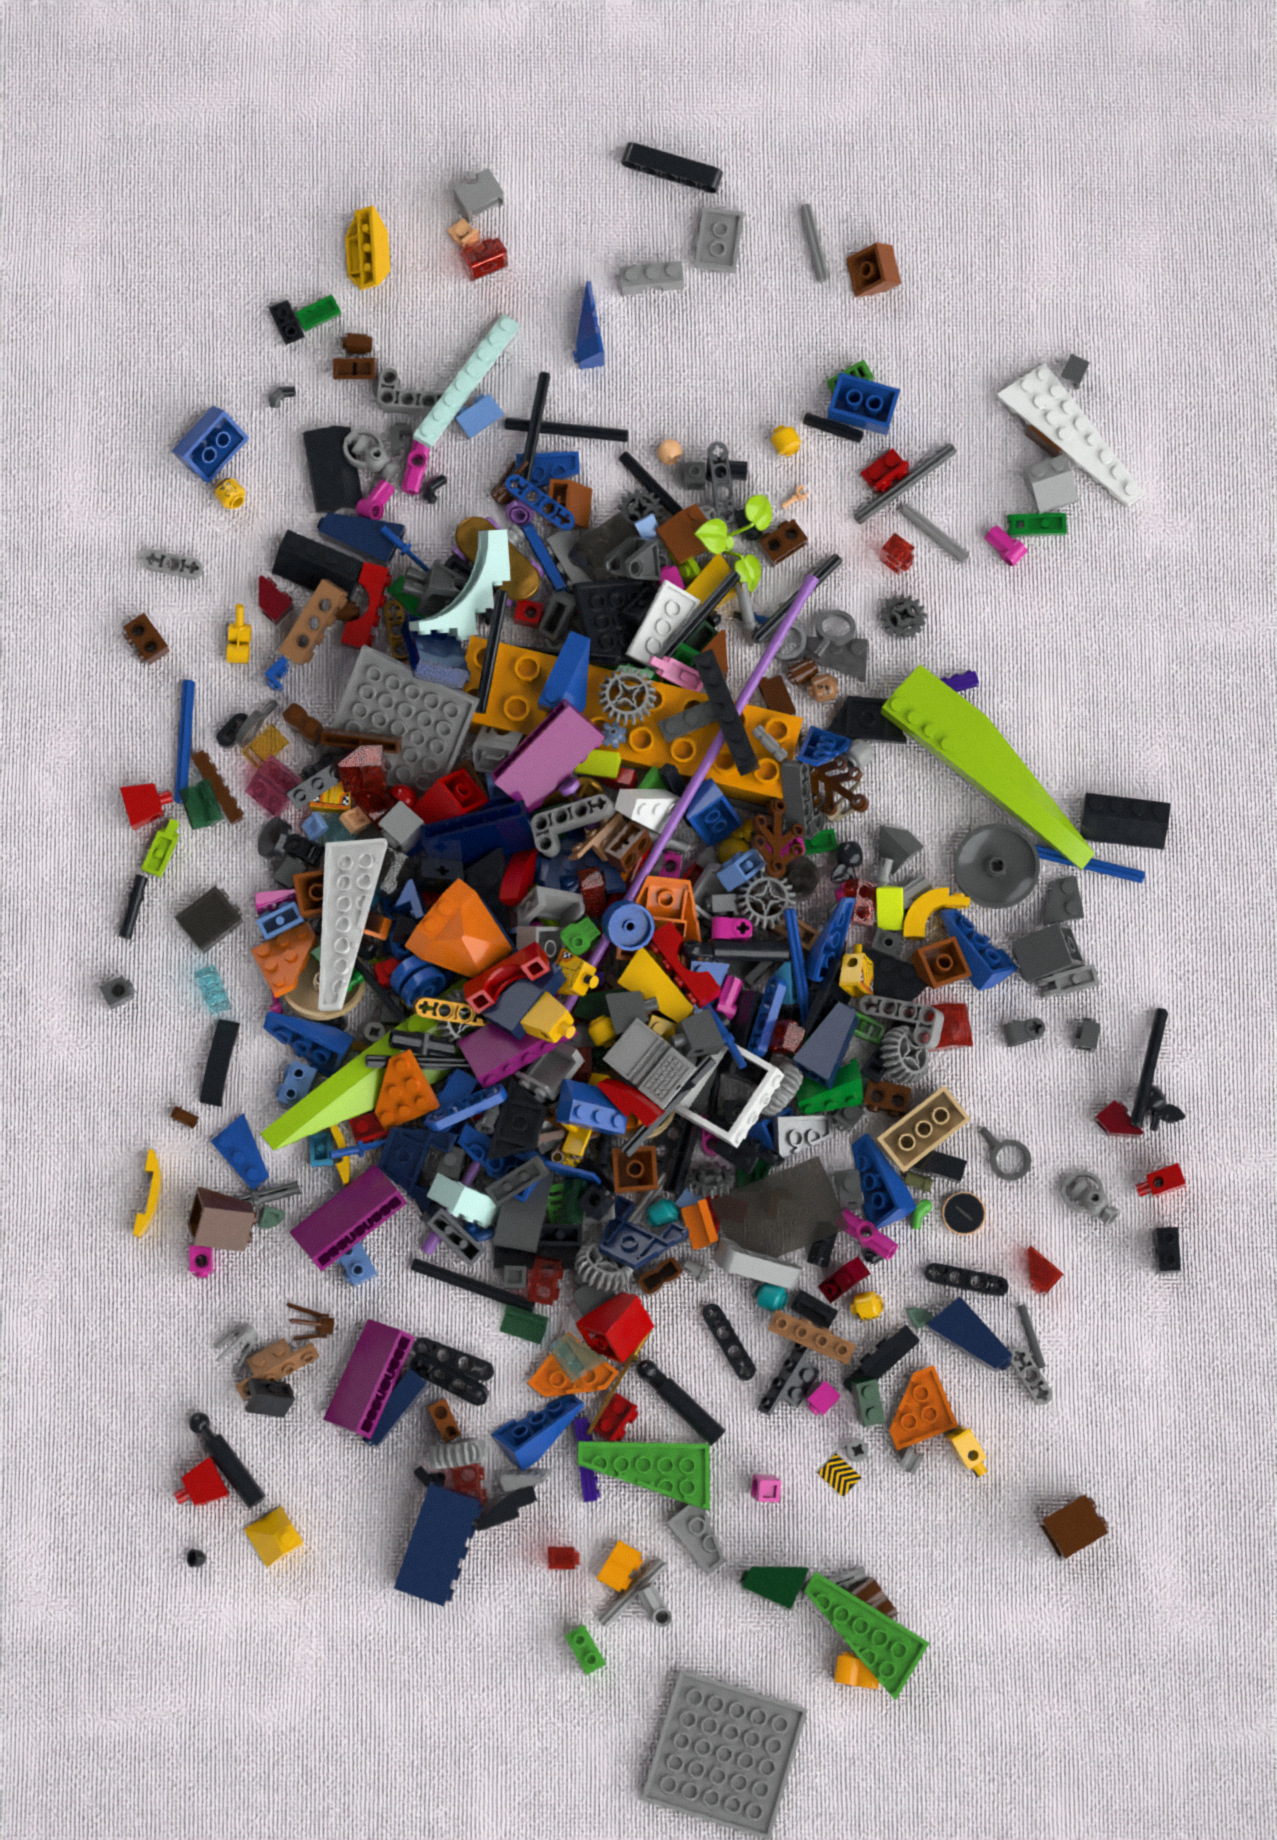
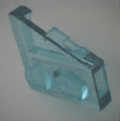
M568 1334L548 1345V1349L571 1383H574L607 1361L605 1355L598 1354L591 1350V1347L577 1342L575 1338Z

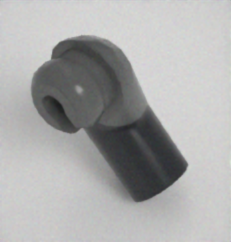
M295 386L277 388L268 398L270 407L279 408L281 406L280 400L284 397H295Z

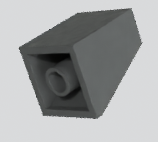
M1056 923L1012 942V954L1018 960L1021 967L1019 968L1020 976L1029 983H1034L1053 974L1085 965L1070 925Z

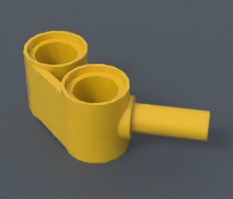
M243 604L235 605V622L229 623L228 642L230 644L227 645V663L249 664L251 624L244 622Z

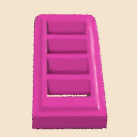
M294 888L255 893L258 918L264 912L270 910L272 913L278 910V906L286 901H290V903L295 901L296 905H298Z

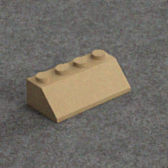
M944 1085L876 1137L874 1141L886 1157L904 1173L969 1122L971 1118Z

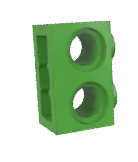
M585 1625L565 1635L586 1675L606 1665Z

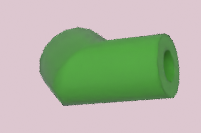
M923 1199L916 1204L917 1208L912 1211L910 1228L921 1229L922 1218L932 1209V1203L928 1199Z

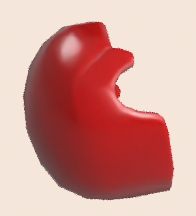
M396 784L388 791L389 797L396 804L401 800L409 809H412L419 801L416 792L404 784Z

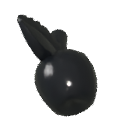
M855 841L842 842L839 844L836 853L838 865L833 868L830 879L836 884L846 882L848 879L851 887H856L859 885L854 867H859L862 864V849L859 843Z
M1155 1085L1151 1086L1145 1112L1146 1115H1152L1149 1129L1158 1131L1160 1119L1166 1123L1183 1120L1185 1114L1175 1105L1167 1104L1166 1097L1161 1089Z

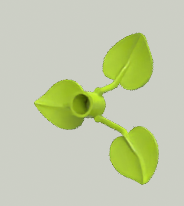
M764 494L750 497L745 504V516L751 522L749 525L727 533V525L723 520L711 519L702 524L694 533L709 552L713 554L725 552V555L736 556L740 559L734 563V570L741 576L739 580L741 584L742 582L748 583L749 592H753L759 583L762 572L761 565L754 555L749 554L743 557L742 554L731 551L734 546L732 536L753 526L757 530L763 531L770 525L772 508Z

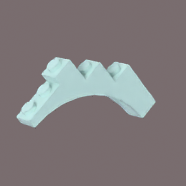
M507 529L478 531V550L475 565L461 593L439 613L423 620L409 622L410 631H418V635L431 634V630L437 629V633H448V636H456V640H468L469 635H477L475 613L486 612V608H494L492 586L503 585L502 581H510Z

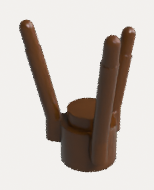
M514 461L511 462L490 494L501 506L504 503L508 505L516 499L514 496H510L506 485L503 484L515 465ZM525 461L514 474L519 475L528 465V461Z
M287 1303V1307L319 1317L317 1321L291 1318L289 1320L291 1323L316 1326L315 1331L320 1332L295 1336L293 1338L295 1341L327 1338V1334L333 1335L335 1318L329 1317V1314L319 1313Z

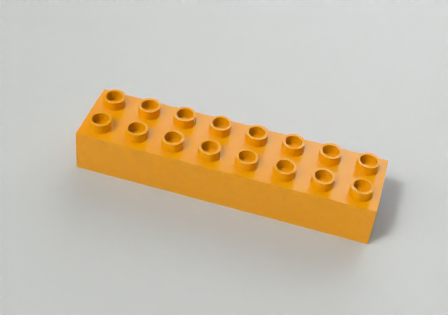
M471 635L457 689L477 697L488 639ZM499 642L486 713L479 714L475 712L467 732L478 735L482 726H487V733L490 732L491 728H495V731H498V735H507L510 731L523 733V738L525 739L550 714L538 709V700L558 657ZM589 665L586 706L583 714L598 726L601 731H605L603 725L609 723L612 726L616 716L608 719L609 712H602V708L605 705H599V700L602 698L598 696V692L603 691L600 688L601 683L607 684L604 680L606 676L612 679V670ZM625 681V682H624L627 686H630V687L635 686V685L639 686L638 684H636V683H634V682H630V681ZM653 681L650 687L656 688V692L652 694L656 696V701L652 702L655 705L654 709H648L650 715L642 714L644 717L642 722L635 718L636 724L634 725L631 723V720H627V725H623V719H620L619 728H626V734H624L626 742L623 744L619 742V748L613 749L612 744L606 747L602 742L596 750L617 752L622 760L621 766L650 771L652 766L661 769L666 763L674 764L678 768L679 774L683 777V782L688 786L719 732L720 725L718 721L666 744L657 722L709 700L705 693ZM614 686L610 692L609 698L611 702L619 695L617 686ZM644 691L640 692V695L635 699L638 708L645 700ZM624 693V698L627 697L628 699H630V701H632L631 695H627L626 693ZM746 704L740 719L761 768L740 776L725 741L703 781L711 777L724 796L766 806V801H772L776 798L783 800L781 765L783 761L779 762L774 757V753L771 754L760 743V739L757 740L753 736L752 731L761 725L766 730L765 733H769L780 744V748L783 747L788 755L785 759L794 760L803 718ZM627 706L616 707L622 711H631Z

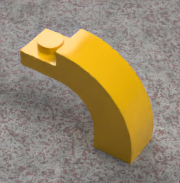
M937 888L921 895L907 912L904 921L903 940L925 941L926 922L935 911L944 908L969 909L970 897H966V894L954 893L953 896H949V888Z

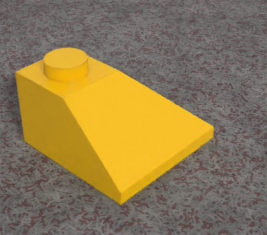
M282 1506L244 1529L266 1567H269L305 1544Z

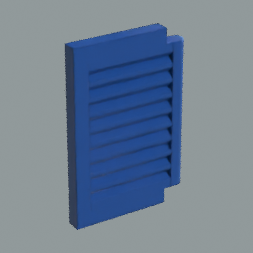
M549 1160L545 1162V1165L558 1175L594 1185H600L601 1180L593 1172Z

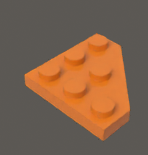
M308 921L251 949L275 998L296 988L299 974L301 971H304L308 963L312 947L316 946L318 939Z
M411 1049L392 1056L387 1065L375 1109V1114L385 1131L393 1126H398L436 1110L441 1106Z
M567 1332L527 1384L544 1398L607 1390L620 1372Z
M934 1365L914 1372L889 1428L896 1451L958 1427Z

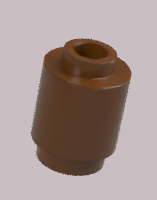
M347 333V337L343 336L342 349H346L347 354L366 355V353H372L373 337L368 336V334Z
M347 601L345 606L341 610L338 609L335 614L336 620L349 622L358 619L360 607L356 606V602Z
M805 658L789 667V673L786 676L792 685L796 684L799 687L811 680L815 674L819 673V670L812 658L808 660Z

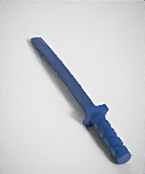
M386 526L380 530L389 541L401 550L400 555L402 557L406 554L425 572L430 570L410 551L412 546L410 543L406 545Z
M709 1003L706 1004L702 1009L710 1010L724 1044L728 1047L739 1069L746 1067L747 1064L734 1042L733 1035L729 1034Z
M387 1139L363 1144L361 1140L357 1142L356 1146L330 1150L328 1152L329 1158H339L352 1154L364 1157L365 1151L384 1147Z

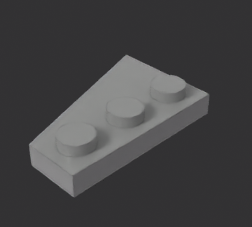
M688 1505L666 1523V1526L707 1576L725 1562L717 1537L714 1535L710 1519L704 1509Z

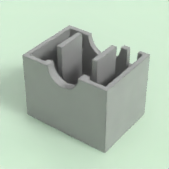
M489 168L476 173V183L467 184L465 181H462L453 187L454 200L469 224L473 222L471 218L473 215L478 217L479 214L486 210L497 207L498 202L501 206L505 205L504 192Z
M482 726L472 747L475 771L492 773L524 740L523 733L510 731L507 735H498V731H495V728H491L490 732L487 733V726Z
M401 800L378 823L379 827L383 828L381 833L388 840V844L394 849L398 848L404 855L427 833L424 821Z

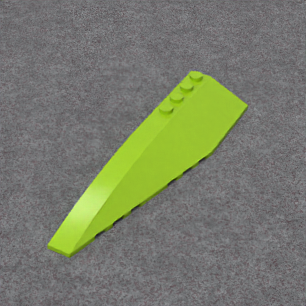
M921 664L882 706L881 714L1080 870L1094 856L1095 853L990 719Z
M465 977L439 995L437 999L447 1000L446 994L453 996V990L460 992L463 984L468 981ZM426 1005L421 1010L422 1012L423 1009H429L433 1011V1006ZM459 1013L463 1019L466 1018L463 1014ZM413 1014L394 1028L401 1031L413 1033L416 1031L433 1034L435 1037H442L440 1035L442 1030L436 1027L441 1023L440 1021L421 1017L417 1014ZM468 1026L464 1029V1031H461L459 1034H466L470 1032L473 1028L471 1026ZM390 1032L333 1074L261 1132L260 1135L273 1151L278 1150L308 1135H314L327 1127H333L339 1124V1122L352 1119L375 1109L387 1068L365 1067L366 1055H396L405 1051L388 1047ZM456 1046L453 1057L466 1058L461 1048ZM413 1053L414 1056L442 1057L431 1054L430 1056ZM421 1069L429 1085L439 1082L454 1071Z

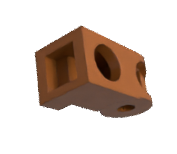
M446 1399L427 1407L445 1443L462 1436Z

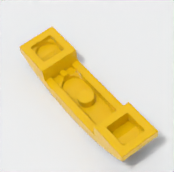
M338 1126L330 1127L338 1148L343 1149L347 1147ZM350 1156L342 1157L344 1161L336 1164L345 1187L350 1184L351 1179Z
M152 1149L148 1151L145 1171L148 1174H153L146 1214L137 1213L133 1235L137 1238H140L150 1226L161 1197V1169L157 1155Z

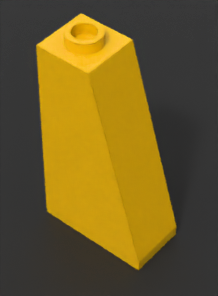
M716 554L685 591L701 600L699 608L732 569L721 554ZM738 581L736 584H740L741 592H743L742 584ZM735 587L728 592L714 610L737 596Z
M644 947L639 949L617 983L630 992L642 991L644 999L656 996L660 1008L657 1010L678 1024L682 1020L695 1015L696 1013L693 1012L695 1009L694 1005L689 1002L684 993Z

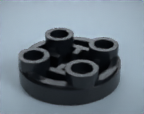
M280 817L272 818L260 835L258 842L259 855L266 859H271L275 856L281 857L285 852L286 847L284 844L287 837L291 834L292 825L287 824V821Z

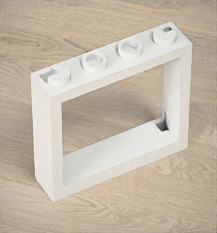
M724 1045L718 1054L710 1055L716 1061V1064L674 1108V1111L737 1148L741 1141L746 1138L750 1127L757 1122L762 1109L770 1102L771 1095L780 1086L779 1083L784 1074L777 1067L736 1045L743 1058L768 1072L729 1132H726L688 1110L728 1050V1047Z

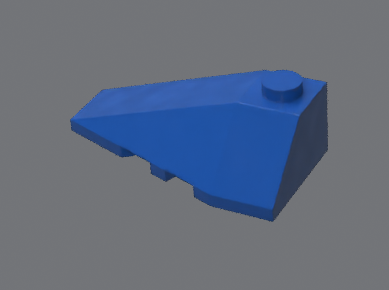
M957 909L942 910L939 913L949 937H956L972 974L968 978L978 991L993 988L1018 970L1017 965L1002 948L997 950L992 946L987 935L983 936L976 932L974 924Z

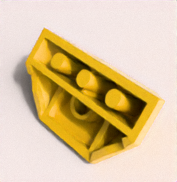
M372 205L355 211L354 219L345 236L347 277L360 290L380 285L390 272L388 231L377 210Z

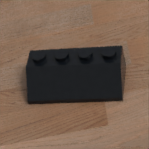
M287 529L278 548L271 573L315 592L322 579H328L348 593L346 596L347 601H351L359 585L358 581L364 562Z
M1085 793L1082 803L1079 834L1086 841L1164 850L1171 803Z
M740 990L735 1002L737 1011L733 1019L730 1020L731 1028L728 1029L729 1034L731 1033L735 1039V1044L747 1050L764 995L758 991ZM783 1003L780 1007L767 1052L761 1058L770 1063L785 1004ZM729 1049L717 1067V1072L726 1077L757 1086L760 1085L767 1074L766 1070L745 1058L744 1061L747 1066L739 1069Z

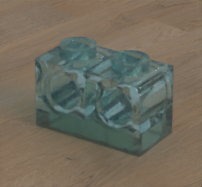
M215 964L194 972L212 1016L232 1009Z

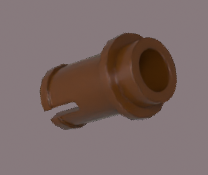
M175 1106L170 1116L173 1118V1121L177 1120L194 1129L199 1116L182 1109L183 1106Z

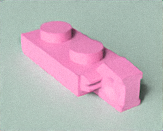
M651 656L647 663L657 668L656 674L660 675V677L681 688L700 692L703 687L697 670L671 657L663 656L661 660Z

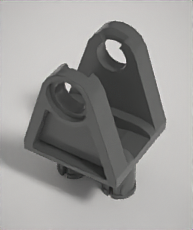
M629 536L604 557L603 569L608 574L624 575L633 579L661 580L660 568L667 566V564H663L666 563V559L663 556H659L658 549H663L665 545H658L663 543L659 536L651 539ZM616 559V566L614 569H611L610 562Z
M434 561L427 572L409 565L404 578L406 579L401 592L418 598L416 613L432 616L446 608L445 605H450L454 599L452 597L456 598L461 593L455 586L463 589L467 580L438 561Z

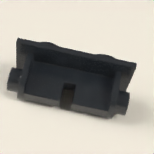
M818 1221L807 1263L828 1268L839 1227L833 1225L834 1223Z
M800 1290L790 1309L814 1323L828 1329L839 1312L803 1290Z

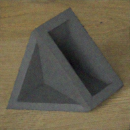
M880 825L878 861L880 862V858L894 860L891 874L894 875L924 846L910 831Z

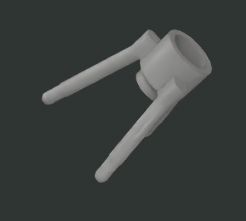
M248 1323L243 1327L240 1325L233 1333L215 1344V1348H219L235 1336L237 1338L221 1353L216 1361L220 1362L240 1342L244 1346L249 1344L233 1371L234 1374H237L251 1349L258 1342L255 1338L259 1334Z

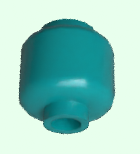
M660 1198L647 1208L648 1217H646V1220L652 1228L660 1227L672 1221H677V1214L680 1212L671 1199Z
M766 1282L762 1286L758 1285L754 1297L757 1298L758 1307L775 1313L776 1310H783L788 1301V1294H786L784 1287Z

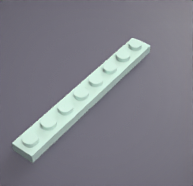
M504 314L500 316L413 434L414 440L429 449L433 447L519 330L520 323Z

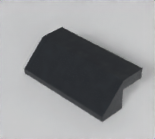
M330 426L303 432L315 511L318 513H335L341 508L356 509L357 503L363 499L358 468L351 465L343 453L344 438L351 432V427ZM352 442L350 445H347V449L351 457L356 459V455L352 453L354 447Z
M543 1223L536 1253L495 1245L494 1269H504V1266H526L528 1270L576 1271L575 1258L582 1247V1224Z

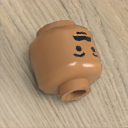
M829 673L812 677L810 680L811 685L807 686L809 697H814L817 703L834 700L836 693H839L836 677H832Z

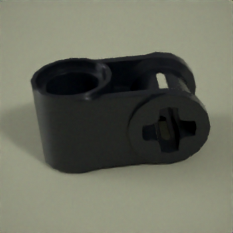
M291 834L285 841L286 851L289 855L299 858L309 866L319 867L318 862L323 852H325V846L299 834ZM292 841H298L301 845L298 849L293 850L289 847V844Z

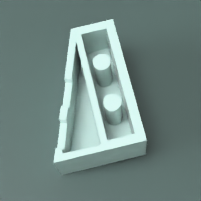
M437 1173L427 1194L428 1198L447 1207L446 1212L456 1217L462 1214L461 1218L472 1223L475 1219V1223L484 1228H488V1225L495 1227V1222H498L502 1204L496 1207L488 1194L465 1186L456 1180L453 1181L440 1173Z

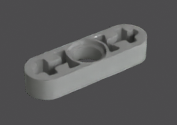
M148 550L142 557L144 567L149 571L192 580L200 578L203 574L201 562L194 558L156 550ZM152 556H155V559L157 561L162 562V558H164L163 568H161V564L158 562H153V564L150 565L147 559H151ZM170 560L178 561L179 565L175 570L167 568V563ZM182 562H185V567L192 568L193 565H196L198 571L195 570L192 574L189 569L183 568Z
M1023 1347L1014 1348L1010 1353L1012 1354L1011 1365L1036 1404H1048L1053 1394L1028 1351ZM1015 1352L1023 1353L1025 1355L1022 1359L1025 1365L1030 1362L1031 1366L1025 1367L1021 1372L1019 1370L1022 1367L1021 1362H1015L1013 1359L1016 1356ZM1033 1370L1037 1375L1036 1381H1026L1024 1377L1025 1372ZM1039 1381L1043 1384L1039 1385L1042 1392L1047 1391L1048 1393L1045 1396L1047 1399L1045 1401L1042 1398L1038 1400L1037 1395L1039 1392L1036 1388L1033 1391L1030 1388Z

